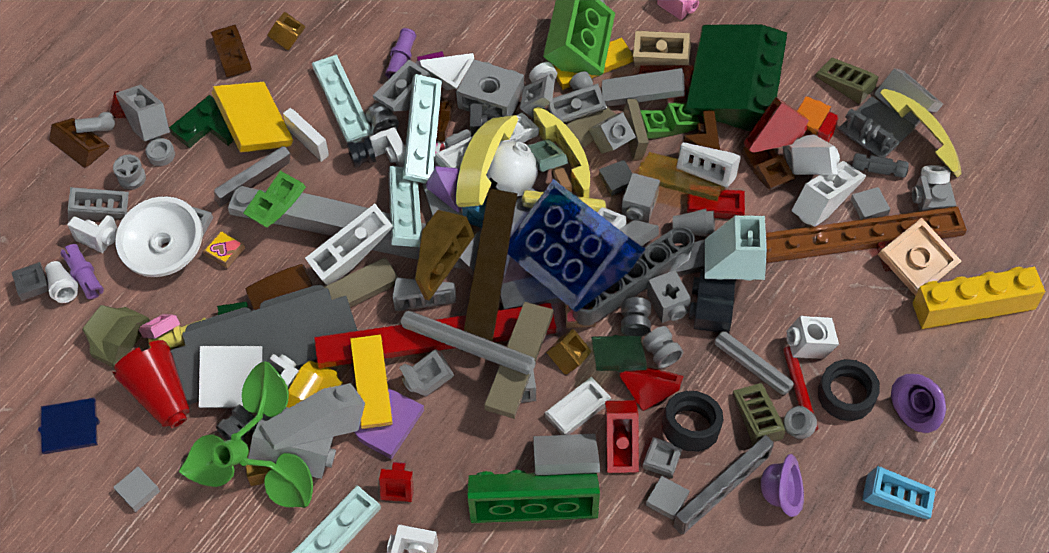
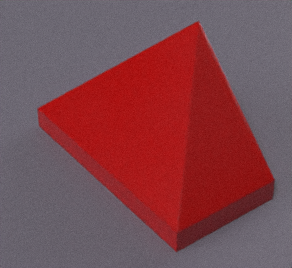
M626 361L619 375L642 411L678 392L684 377Z

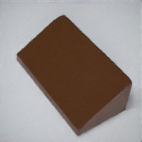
M74 118L51 125L50 142L84 168L90 166L110 147L93 132L77 133Z

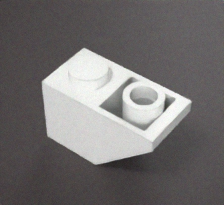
M814 134L803 136L800 139H796L791 145L782 146L784 159L794 174H838L837 164H839L840 160L838 150L834 145Z

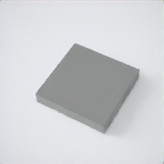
M595 434L533 436L535 475L591 474L600 472Z

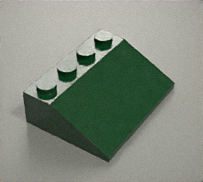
M763 24L702 25L684 111L698 116H703V111H714L716 121L751 132L778 95L788 32Z

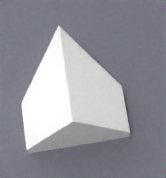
M474 54L416 61V64L429 71L431 78L442 80L441 86L444 89H457L474 60Z

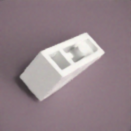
M845 161L837 164L838 174L819 175L805 184L792 212L798 215L804 223L815 227L826 220L862 183L866 175Z
M374 204L305 257V259L326 285H329L349 273L393 228V225L377 205Z

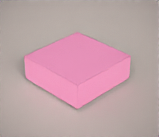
M162 314L140 326L139 331L143 338L155 339L180 325L176 315Z

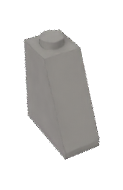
M264 414L252 436L248 459L272 461L276 464L280 455L284 453L295 454L307 464L312 477L322 479L325 467L332 468L336 449L331 448L333 437L273 450L260 430L261 424L273 417H268Z

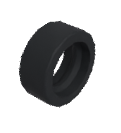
M850 359L836 361L827 367L818 386V398L822 407L831 416L845 421H855L868 415L880 394V382L875 372L868 365ZM842 376L854 378L865 387L867 396L861 403H845L832 393V381Z
M683 391L676 393L668 400L662 418V431L668 441L685 451L699 452L709 449L716 443L724 421L723 411L717 401L702 392ZM682 411H694L704 416L711 426L707 430L691 431L677 423L674 416Z

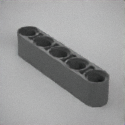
M676 227L579 290L575 294L573 302L574 319L583 326H590L620 307L625 299L635 297L647 289L648 280L671 272L687 262L691 257L694 245L692 231L685 227ZM680 243L683 244L685 247H678L674 244ZM657 258L662 260L663 262L656 263L653 262L651 259ZM629 274H637V275L640 276V277H638V278H631V277H629L628 275H629ZM612 289L617 293L608 294L604 290ZM590 305L593 309L584 310L580 306Z

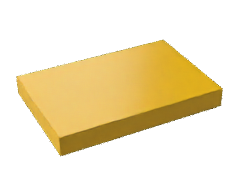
M265 82L213 86L212 95L239 152L273 149L282 146L290 147L292 145L293 138Z

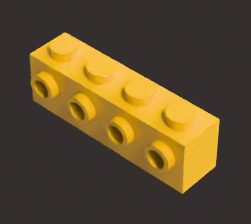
M1035 266L1028 268L1014 267L1005 272L995 273L990 271L970 278L960 276L946 282H927L919 287L912 304L921 329L1035 310L1046 291Z

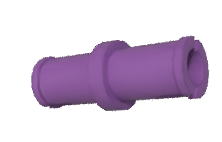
M401 29L396 46L391 49V60L385 72V76L388 79L411 59L410 51L416 39V33L411 29Z
M70 244L66 246L65 249L69 254L63 249L60 254L71 270L70 275L75 281H78L87 299L99 297L96 290L102 294L104 288L93 273L94 267L90 262H86L78 245Z

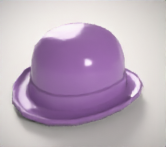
M905 374L896 379L892 385L891 399L899 417L917 432L930 433L937 430L943 423L946 413L945 397L941 388L931 379L920 374Z
M788 454L784 463L769 465L761 477V491L764 499L773 506L781 507L783 512L789 517L797 516L802 510L804 503L803 480L798 461L793 454Z

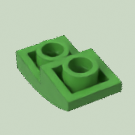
M668 103L665 110H640L647 138H661L697 129V123L700 122L697 115L684 111L686 103Z

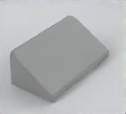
M599 84L552 98V102L547 105L549 112L563 123L607 109Z

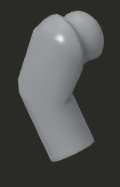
M102 112L98 117L75 119L77 133L110 131L115 126L114 117L109 112Z

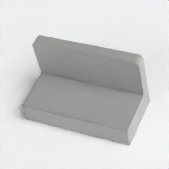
M896 68L892 70L875 92V96L894 112L896 111L880 93L883 89L901 93L913 99L928 111L937 113L943 105L940 100L909 74ZM911 111L903 117L915 126L921 122Z

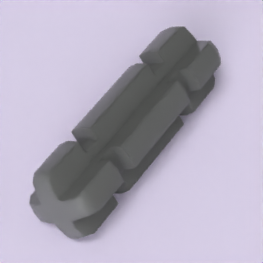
M856 153L853 157L852 167L863 171L865 168L868 169L867 172L884 175L894 173V176L902 178L906 177L908 173L909 163L907 161L897 160V162H893V159L870 155V158H867L866 154Z

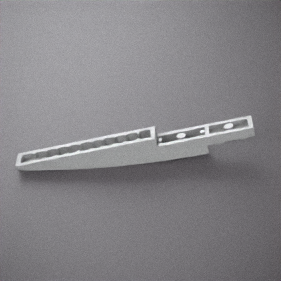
M244 186L236 189L228 206L229 214L249 218L243 212L259 190ZM302 193L295 203L273 224L334 236L368 208ZM382 212L390 222V214ZM421 223L422 231L426 226L425 223ZM390 230L372 250L418 260L420 248L391 245ZM508 250L504 278L512 255L510 250ZM458 262L454 265L455 268L464 269Z

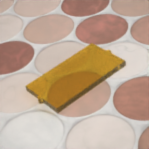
M649 152L645 161L640 163L638 174L660 180V187L717 201L721 191L725 190L724 186L677 169L678 159Z

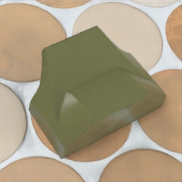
M100 305L82 329L90 344L91 356L113 368L122 357L131 351L142 335L139 328L150 321L149 317L127 307L114 308Z

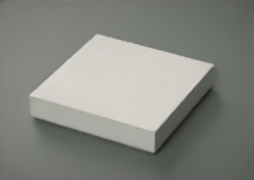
M200 346L199 408H235L238 404L243 406L241 394L244 382L251 370L262 362L263 347Z

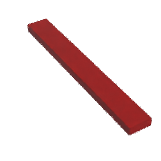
M551 303L539 304V306L552 309ZM522 307L498 310L493 337L494 343L510 340ZM554 314L546 335L556 333L557 327ZM466 315L436 319V321L464 331ZM402 325L314 337L318 368L353 364L351 338L381 335L384 359L427 353L435 349L441 351L456 348L408 330Z

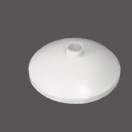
M155 197L145 200L133 207L120 222L116 233L117 253L122 262L131 271L146 277L170 275L185 267L197 254L203 237L202 223L196 211L183 200L174 197ZM164 243H169L166 247L161 248Z

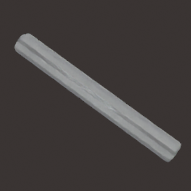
M406 311L401 318L402 326L408 330L526 375L531 374L535 368L536 362L532 356L412 311Z

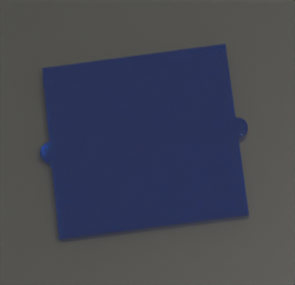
M95 398L41 406V427L38 428V431L41 433L43 454L98 445L97 425L100 424V420L97 418Z

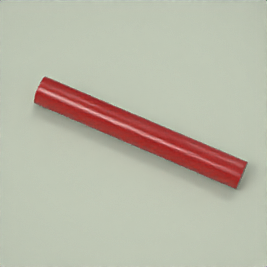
M787 346L783 349L791 380L794 383L793 387L798 405L807 408L814 414L799 360L792 356L791 348Z

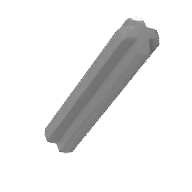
M721 332L714 342L717 347L781 395H786L794 385L792 380L727 332Z

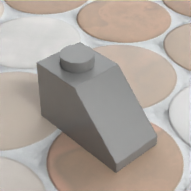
M408 60L373 95V98L393 111L410 110L413 77L415 74L430 77V72Z
M142 85L116 93V97L133 132L143 141H152L170 132L163 103Z

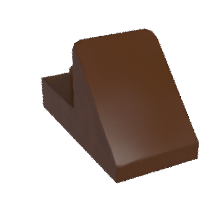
M703 111L702 123H697V134L685 135L683 142L720 150L715 112ZM701 159L700 164L704 166L705 160Z

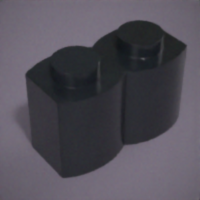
M701 268L700 277H694L692 294L697 295V302H691L689 319L694 320V329L730 333L736 279H705V269Z

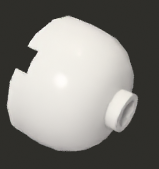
M512 141L500 142L486 176L488 179L492 178L497 182V189L518 193L517 196H522L525 190H530L538 176V165L535 156L526 144Z

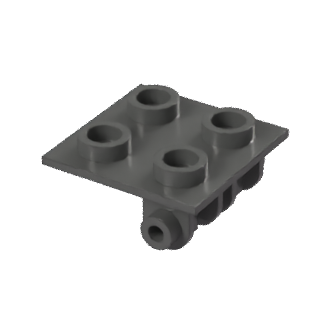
M871 96L858 110L850 109L845 116L847 120L838 130L873 155L886 158L916 126L905 118H901L899 114Z

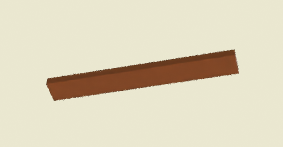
M957 206L766 233V263L885 247L921 218L941 239L964 236L967 229Z

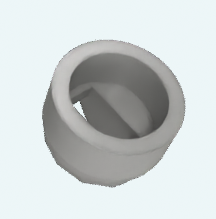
M584 71L574 75L569 84L573 91L593 85V81L588 72Z

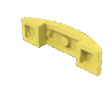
M883 89L880 92L881 95L901 118L911 111L943 145L935 153L958 178L962 174L958 155L947 133L936 118L913 99L901 93Z
M540 107L534 108V124L540 128L539 135L543 140L550 139L552 142H557L573 168L571 169V185L578 197L589 198V164L578 139L556 116Z
M516 115L492 118L484 123L474 134L465 151L458 175L456 204L458 207L483 205L491 186V182L486 174L500 141L510 140L518 121Z

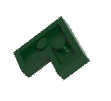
M210 95L169 127L171 134L188 148H191L209 132L227 146L234 142L215 99Z

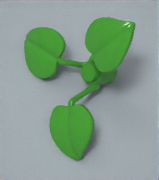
M263 361L251 370L244 382L241 394L243 407L248 412H257L256 417L237 433L232 434L230 440L224 441L215 435L200 437L191 447L179 473L196 483L217 487L227 484L234 476V465L269 467L272 470L266 474L264 482L269 498L280 506L305 508L310 504L313 493V480L307 464L299 456L291 453L280 455L276 464L272 461L248 459V446L241 440L245 433L262 420L264 414L268 417H274L282 413L288 404L289 392L284 379L269 362Z

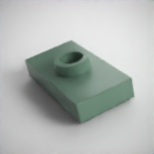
M550 139L527 145L535 156L538 169L541 172L568 164L566 154Z

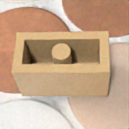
M635 31L633 58L636 68H682V70H689L690 33Z

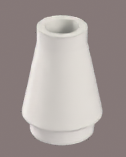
M54 261L47 264L45 272L47 274L50 297L59 303L72 301L77 296L78 283L63 268L60 262Z

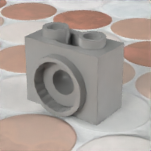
M474 59L456 91L458 108L470 112L471 104H482V115H487L488 120L512 116L523 95L524 75L514 70H507L494 66L489 62H481Z

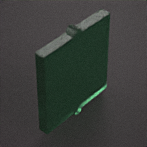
M615 334L613 336L591 337L596 371H619L622 373L624 371L647 370L641 336H619Z

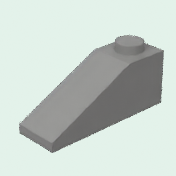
M351 383L324 388L261 424L260 430L273 450L356 432L359 430L365 402Z

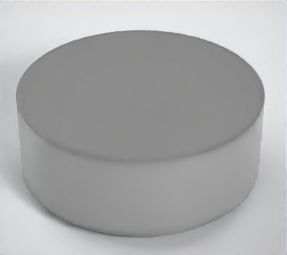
M158 138L147 145L146 155L151 164L165 166L173 161L175 150L169 140Z
M802 406L790 409L784 417L786 432L797 439L810 437L817 427L816 416Z

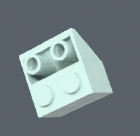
M734 216L705 239V279L765 280L767 253L765 216Z

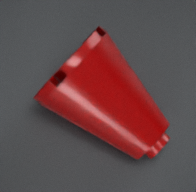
M164 340L149 342L151 348L142 352L140 347L122 357L113 367L116 372L112 373L115 379L163 427L170 426L171 428H176L187 420L186 416L190 409L168 343Z

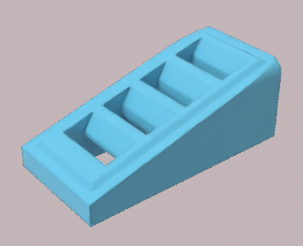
M877 466L867 475L862 501L897 512L930 519L936 489ZM891 487L895 488L894 495L890 494ZM905 491H908L907 501L903 499ZM917 494L921 495L920 506L915 504Z

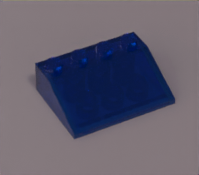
M553 179L510 237L508 255L573 311L577 312L625 276L646 249L581 198Z

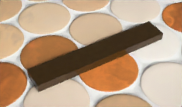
M489 189L464 326L465 332L492 342L518 193Z

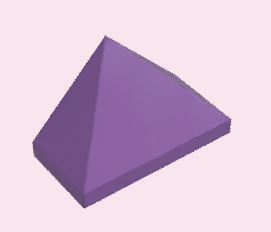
M435 166L426 182V188L459 213L462 207H458L456 204V191L460 168Z

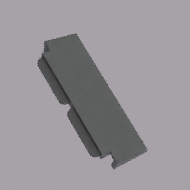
M315 285L266 300L261 303L260 309L254 311L244 307L189 324L185 332L182 333L186 345L173 349L171 352L187 403L190 405L199 402L200 346H262V362H269L273 354L278 357L282 354L296 363L295 368L299 370L309 360L318 363L314 337L358 330L347 296L332 300L328 288H324L322 285Z

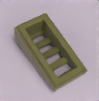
M833 57L815 76L858 104H861L876 88L879 78L869 71ZM831 68L836 69L833 74L828 73Z
M760 383L733 390L732 394L753 446L765 435L773 442L782 440L785 428L763 384ZM756 393L759 396V398L745 401L743 398L745 396ZM757 404H762L763 406L753 410H750L748 408L749 406ZM763 413L766 414V417L754 419L753 417ZM770 423L769 427L762 429L758 427V425Z

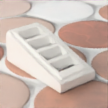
M683 142L680 146L677 169L728 188L737 176L741 156L727 151ZM690 154L694 156L693 163H689ZM701 159L705 160L704 166L700 165Z

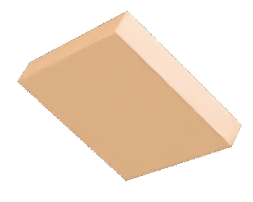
M922 218L878 253L880 258L915 296L920 286L931 281L938 282L961 262L957 255Z

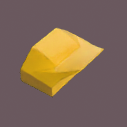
M309 360L300 368L288 390L289 399L286 407L290 408L324 388L339 386L343 382L338 379L336 371L327 367L318 368V363Z

